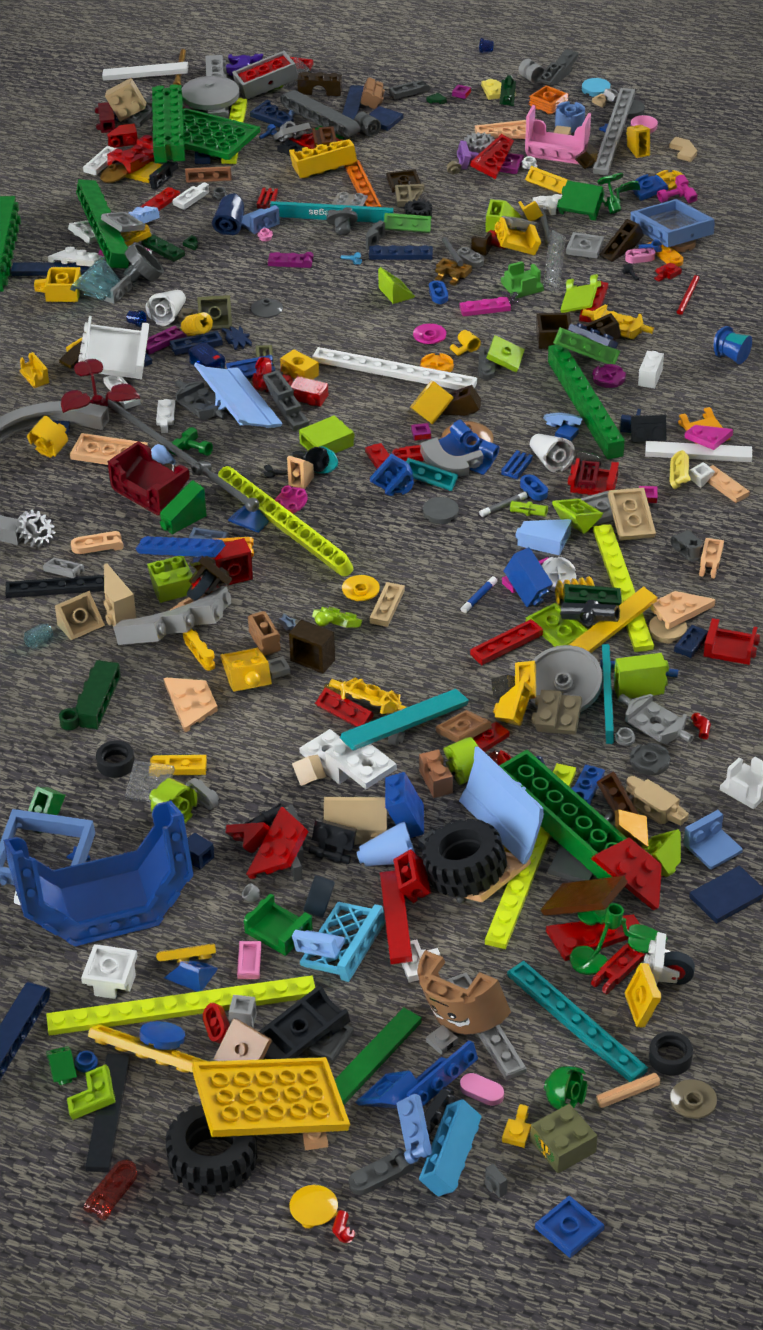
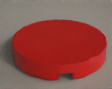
M260 357L255 364L257 371L253 374L252 383L255 389L264 391L267 385L263 375L271 373L272 364L269 358Z

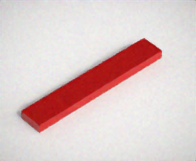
M395 870L380 872L391 964L413 962L405 898L398 888Z

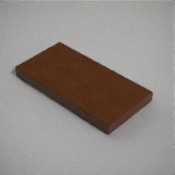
M625 876L562 883L540 910L543 915L547 916L604 910L625 887L628 881Z

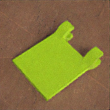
M598 274L590 276L589 285L577 287V285H573L574 279L566 281L567 290L561 306V313L592 307L597 287L601 286V281H597Z

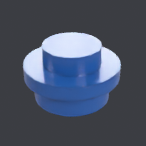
M82 1051L75 1059L76 1069L83 1073L95 1069L98 1065V1059L91 1051Z

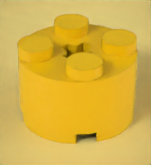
M43 416L27 435L29 443L31 445L34 443L37 446L35 450L49 458L55 457L68 442V437L65 433L66 428L60 423L56 424L47 416Z

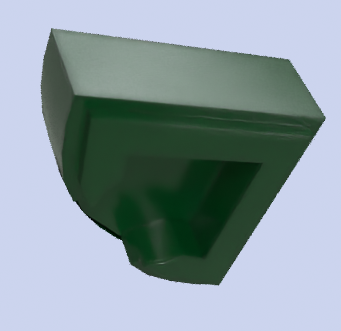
M436 93L426 97V101L431 104L433 102L445 104L447 103V98Z
M191 235L184 240L183 246L196 250L198 248L196 236Z

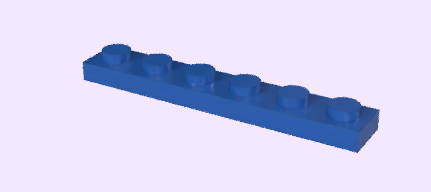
M146 536L141 539L135 549L139 554L208 556L215 558L226 545L220 539Z

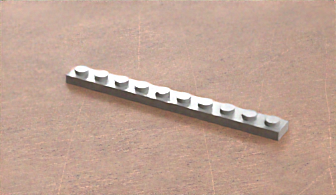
M620 88L597 160L593 167V174L608 175L635 96V89Z

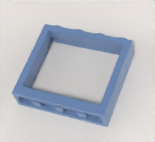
M12 809L0 841L1 885H14L10 868L3 867L7 858L3 840L14 838L17 828L79 837L80 840L71 866L86 862L95 836L93 821Z

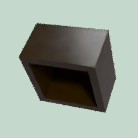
M570 312L537 313L536 333L538 349H548V346L555 345L553 342L560 327L568 330L571 323Z
M302 619L289 632L290 661L324 674L335 661L334 632Z

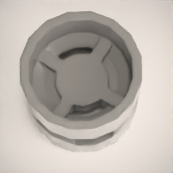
M531 59L523 60L519 66V74L533 84L539 83L538 79L545 71L541 65Z

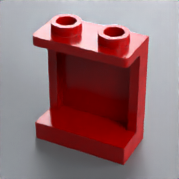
M576 458L575 464L571 465V475L568 477V486H571V493L595 495L615 490L619 462H612L610 470L599 469L595 489H592V486L584 488L585 485H581V488L577 487L581 468L580 458ZM588 467L584 469L582 480H586ZM595 468L591 470L590 481L593 480Z
M712 618L705 641L703 657L750 665L751 658L755 659L757 647L754 646H758L760 641V635L757 634L758 627H753L752 634L720 629L719 619Z

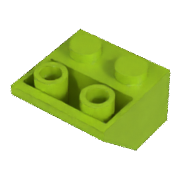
M490 199L486 214V232L494 231L496 222H499L502 216L521 218V215L507 201Z
M175 556L147 564L153 589L160 603L187 596V592L192 584L189 580L193 574L184 556Z

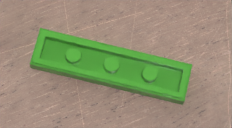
M561 327L553 342L556 345L606 364L615 365L620 354V350L608 347Z

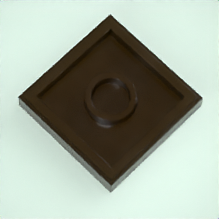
M416 169L386 173L392 193L395 192V185L421 184Z

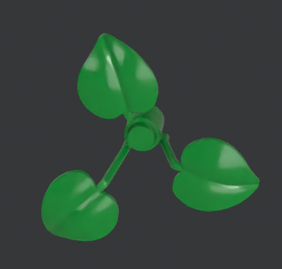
M615 173L598 180L599 185L608 183L611 196L607 198V201L603 198L602 202L605 207L608 206L610 214L622 210L619 193L630 190L640 191L638 181L622 184L614 190L615 196L613 195L611 182L621 179L623 173Z
M611 903L604 910L577 912L578 918L587 925H595L598 922L600 924L605 923V928L595 951L588 946H578L572 950L570 954L571 965L575 971L581 974L594 975L598 973L600 968L607 962V958L599 954L608 929L615 930L622 925L625 936L629 937L628 945L641 953H648L650 941L655 940L659 931L641 924L631 925L628 931L626 918H623L624 908L617 903Z

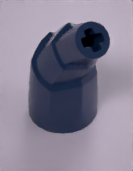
M237 193L229 194L219 202L212 220V226L220 234L236 235L241 230L244 203Z

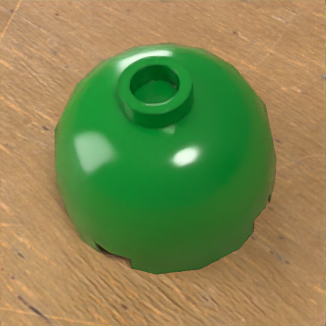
M561 1066L556 1068L544 1083L546 1097L556 1110L567 1105L565 1104L566 1099H571L570 1104L573 1108L578 1102L581 1105L583 1104L587 1093V1081L583 1080L582 1074H586L582 1068Z

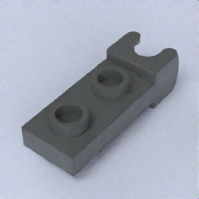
M151 96L145 99V109L127 119L128 124L134 123L135 126L141 127L153 116Z

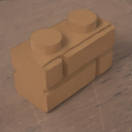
M370 77L367 78L363 87L361 104L369 105L373 109L381 105L385 92L383 83L375 81V79Z
M266 611L249 615V633L261 653L265 656L279 652L281 650L280 634Z

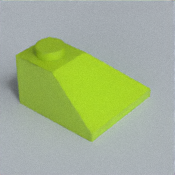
M679 829L650 837L648 839V847L644 848L646 852L662 864L661 876L668 877L676 871V866L681 862V832Z

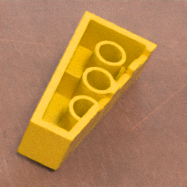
M350 139L332 142L330 146L317 145L314 149L304 147L302 151L295 152L294 149L289 150L292 166L300 178H308L313 174H322L327 170H335L340 166L351 165L357 162L355 147Z

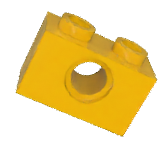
M292 350L280 358L281 372L291 375L294 379L297 376H302V378L305 377L306 379L313 380L319 376V362L296 350Z

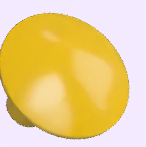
M321 1185L302 1187L293 1194L290 1200L292 1216L305 1228H313L314 1226L325 1224L337 1215L338 1201L335 1194L330 1189Z

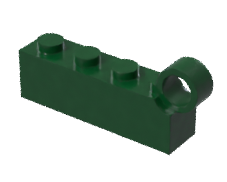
M96 660L94 667L90 669L88 680L84 682L82 694L78 695L76 707L64 709L59 713V722L62 729L70 731L80 726L82 728L98 730L121 677L119 663Z

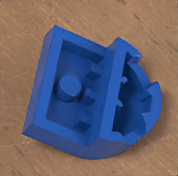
M390 454L370 477V482L383 488L386 495L394 496V493H402L404 495L413 487V471L406 461Z

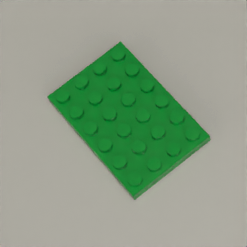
M188 108L183 109L186 150H193L198 153L230 160L260 133L259 126Z

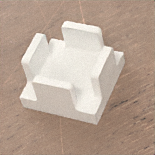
M754 757L751 760L750 767L745 763L742 765L743 759L738 758L728 767L727 778L720 785V791L754 809L763 801V761Z
M94 944L81 977L82 983L87 984V986H93L94 995L99 997L116 999V989L130 992L136 976L135 962L137 951Z

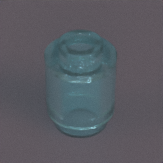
M47 623L39 624L26 631L23 639L28 647L31 646L35 649L48 642L53 637V631Z

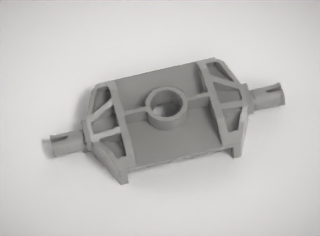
M624 694L620 695L618 701L628 706L625 722L660 743L668 744L674 739L679 738L686 740L688 743L692 742L694 735L684 731L686 714H683L682 717L675 715L653 702L652 694L635 699H630Z

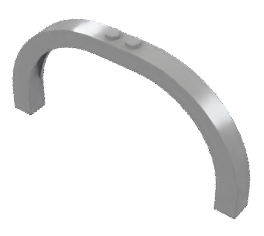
M61 401L16 409L0 417V443L18 432L33 428L43 416L49 417L52 421H70L72 425L103 430L109 422L108 407L90 403L86 407L63 413ZM0 515V541L15 545L21 542L22 539L19 538L21 534L16 532L18 528L15 526L17 519Z

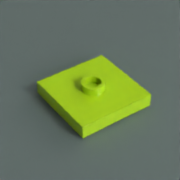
M494 335L486 358L511 371L517 372L525 349Z

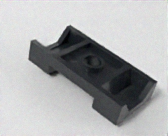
M318 985L258 1031L272 1040L263 1059L297 1058L327 1033L330 1032L334 1035L350 1022L348 1011L346 1009L340 1010L328 998L323 987ZM296 1025H305V1028L302 1030H294Z

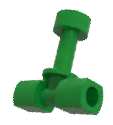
M193 427L185 430L182 433L181 439L176 438L171 442L181 450L184 448L186 450L195 448L199 450L200 454L209 456L213 450L211 442L202 441L199 443L194 441L198 438V432Z

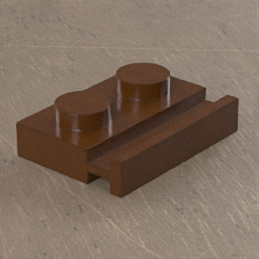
M334 126L319 127L318 130L312 128L315 148L317 145L330 146V143L337 142Z

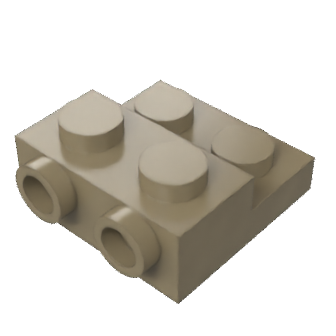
M541 690L540 695H536L535 706L538 707L537 712L532 714V724H535L536 731L576 735L582 697L562 695L561 691Z

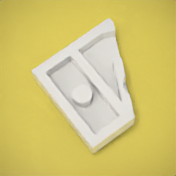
M88 220L69 223L68 229L74 235L82 238L84 242L88 244L98 242Z

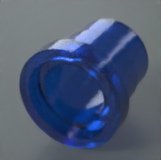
M481 38L479 52H492L494 41Z
M141 310L129 311L126 315V320L137 327H142V323H146L147 315Z

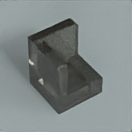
M503 675L491 679L493 698H501L514 687L515 676Z

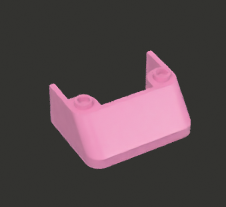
M532 105L526 116V155L539 159L579 164L575 157L585 150L586 144L589 141L591 113L587 114L582 126H579L575 130V135L572 136L546 132V124L542 120L535 119V105Z

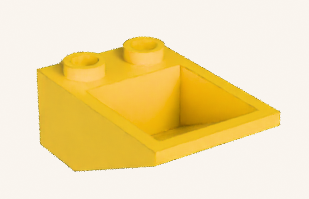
M258 647L220 655L233 692L272 684L269 663Z

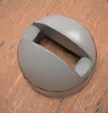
M252 883L248 884L242 892V898L249 902H256L260 898L259 888Z

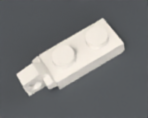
M204 182L198 187L192 186L174 198L173 205L185 210L209 193V184Z
M158 400L156 424L157 426L160 425L161 433H168L169 425H174L176 400Z

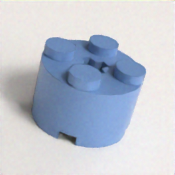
M563 102L557 105L555 127H571L572 134L579 126H582L585 120V107L578 102H575V104Z

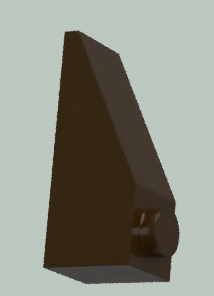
M626 219L599 255L613 262L624 255L626 251L633 249L644 236L640 225Z
M473 385L449 393L454 398L441 415L465 416L479 411L481 398Z

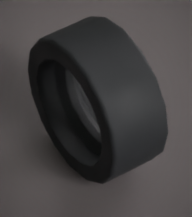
M118 740L102 744L96 752L99 772L111 778L123 777L129 774L135 766L134 750L131 745ZM112 755H123L127 757L124 761H121L119 763H108L104 761L107 757H110Z
M666 1031L657 1034L651 1040L649 1061L656 1071L664 1075L674 1076L680 1075L690 1068L693 1047L686 1036L678 1032ZM664 1046H673L682 1050L684 1057L678 1060H667L661 1057L657 1051Z

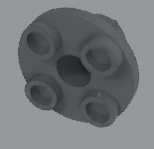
M346 207L343 210H329L326 220L329 224L335 225V232L338 235H347L350 233V224L358 220V215L352 211V208Z

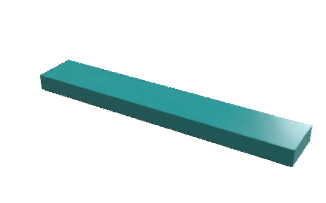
M602 644L606 744H613L614 725L610 645Z

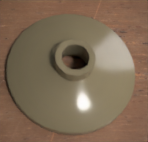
M689 1079L681 1081L673 1087L670 1094V1102L673 1109L680 1115L691 1119H699L710 1115L715 1110L717 1096L713 1088L707 1083Z

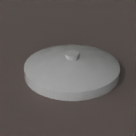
M220 76L195 78L182 87L183 102L187 106L199 110L226 108L238 100L239 86L233 80Z
M571 645L556 646L543 651L532 660L536 663V695H540L541 690L561 691L562 695L581 696L582 705L580 712L590 707L600 695L603 686L602 670L598 660L587 650ZM529 699L530 703L537 709L535 699Z

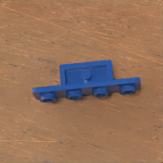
M467 1041L449 1058H439L416 1078L418 1084L407 1092V1097L413 1094L419 1095L423 1107L443 1087L450 1084L477 1061L478 1056L474 1043Z

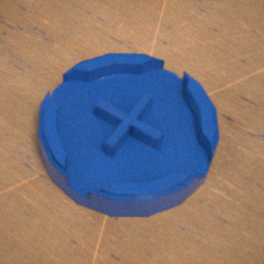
M154 1021L142 1025L139 1037L145 1045L151 1043L154 1044V1048L159 1050H173L179 1048L180 1044L183 1045L185 1032L175 1024Z

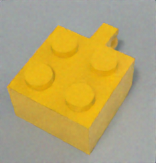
M51 267L48 270L46 279L35 280V292L45 293L46 302H78L81 290L80 267Z

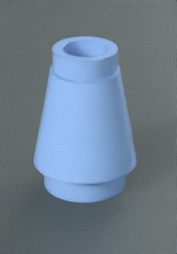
M157 444L151 449L153 460L161 464L169 463L175 465L176 460L164 445Z

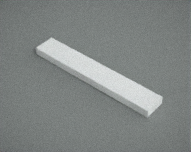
M188 62L103 69L102 78L103 80H118L188 73Z
M646 441L645 457L672 458L678 451L684 450L688 454L689 459L752 462V447L720 445L715 450H712L703 445L693 443Z

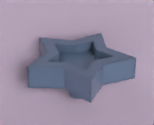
M285 614L277 621L283 625L286 631L292 630L296 625V619L289 618Z

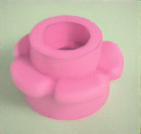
M268 228L261 229L257 234L259 239L265 242L270 241L273 236L272 231Z

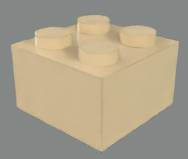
M132 78L106 91L105 97L120 122L146 108V101Z

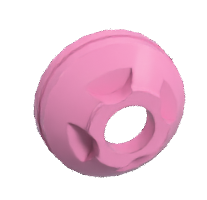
M636 116L631 120V126L643 125L650 128V134L657 129L658 122L651 116Z

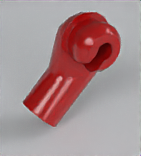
M694 713L691 716L693 725L700 730L699 738L708 739L711 726L710 721L701 716L700 713Z
M340 1210L337 1212L332 1232L340 1242L350 1243L355 1237V1231H350V1227H346L349 1214L346 1211Z

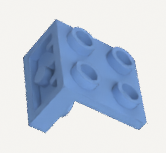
M274 205L265 210L261 208L243 215L242 226L253 234L260 232L263 228L280 224L279 208Z
M719 810L685 827L683 845L709 869H713L741 854L743 850L722 830L723 814Z

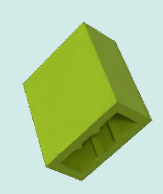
M335 415L299 430L300 444L307 450L323 446L334 453H338L354 446V432Z
M662 653L615 659L613 687L618 699L622 694L630 699L648 694H664L665 686L668 685L666 672L669 671V664L667 660H664Z

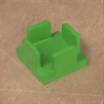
M522 261L509 264L508 271H505L504 277H501V283L514 298L544 291V286L540 282L541 271L535 264H531V271H524V263Z

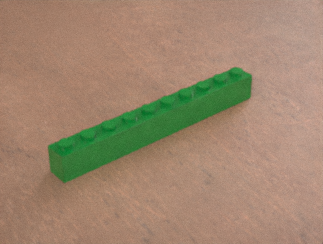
M78 179L77 197L108 266L111 268H128L129 260L125 255L128 246L125 244L121 232L101 220L102 214L111 213L101 188L95 180Z
M556 344L548 346L549 365L606 459L624 457V438L570 351Z

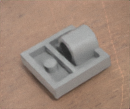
M288 121L281 125L280 131L274 134L273 138L274 141L280 140V142L287 141L291 137L294 139L299 138L301 135L306 134V131L311 127L309 123L295 125L292 121Z

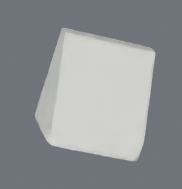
M703 462L689 470L690 479L701 488L714 475L715 471Z

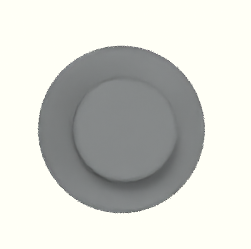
M620 728L615 734V741L623 746L631 745L635 742V734L630 728Z

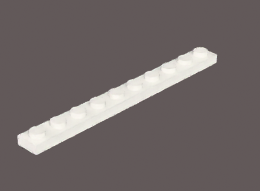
M318 347L312 356V359L321 364L428 384L432 380L441 387L455 390L469 385H473L475 388L477 384L476 377Z

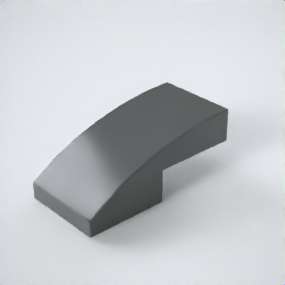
M380 220L368 230L366 234L367 250H369V246L378 245L379 239L385 236V222Z

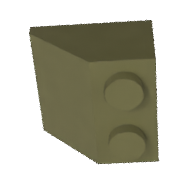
M230 295L197 297L198 313L204 312L211 316L213 321L211 329L232 327Z

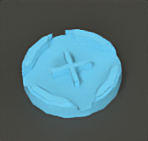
M591 78L582 83V91L584 94L588 93L589 96L596 97L601 93L603 94L606 88L610 89L611 84L605 79Z

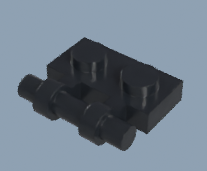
M317 818L314 822L311 840L319 842V846L311 845L309 853L316 855L320 859L325 857L334 860L335 863L340 864L343 862L349 864L351 856L344 854L345 849L351 851L354 848L357 829ZM327 844L337 847L336 852L328 850Z

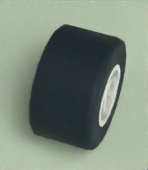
M315 875L303 911L321 918L324 917L335 881Z

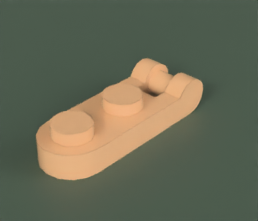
M118 531L77 537L71 541V550L75 554L110 549L117 551L122 550L124 547L121 534Z

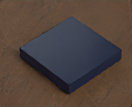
M380 106L369 113V115L380 121V129L386 131L403 119V113Z

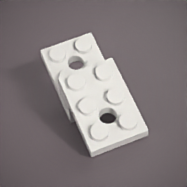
M331 729L300 747V753L304 757L318 754L325 773L338 784L351 777L363 788L367 789L397 770V764L372 744L353 751Z

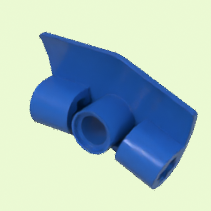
M457 420L450 428L451 433L441 438L439 443L446 453L453 456H463L481 450L483 453V464L477 468L469 469L484 475L496 459L500 447L479 438L462 420ZM476 441L474 445H469L470 442Z

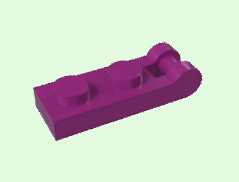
M274 252L269 254L268 266L311 268L314 255L311 252H306L305 254Z
M172 326L148 338L146 353L150 355L169 346L171 340L185 338L187 335L176 326Z

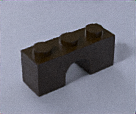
M299 72L297 78L298 92L304 95H312L315 86H322L326 90V96H341L342 74Z

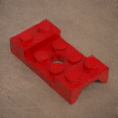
M144 135L137 139V145L124 151L115 149L108 153L107 165L121 162L128 173L131 174L150 162H155L153 137L151 135Z

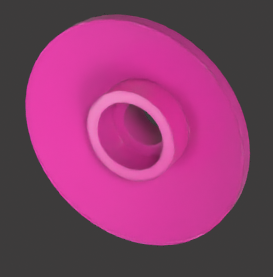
M422 324L414 329L413 337L423 344H436L446 338V330L437 324Z

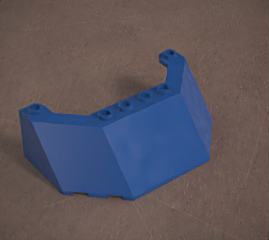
M172 801L159 803L152 810L154 826L136 851L52 870L29 856L27 844L22 838L14 837L3 840L8 865L24 917L36 922L54 935L63 938L74 947L159 926L169 907H172L180 896L182 888L193 877L182 812Z

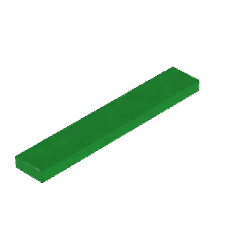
M403 1007L335 1079V1083L343 1105L349 1101L422 1023V1017Z

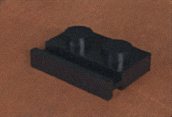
M666 414L631 416V442L667 440Z

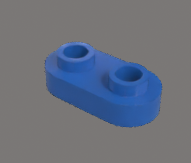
M430 282L429 293L432 301L436 304L446 303L448 301V292L444 282Z
M527 474L521 477L520 487L532 499L541 501L548 497L547 486L536 476Z

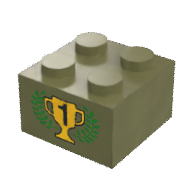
M570 1103L531 1124L530 1141L557 1173L596 1153L597 1134Z

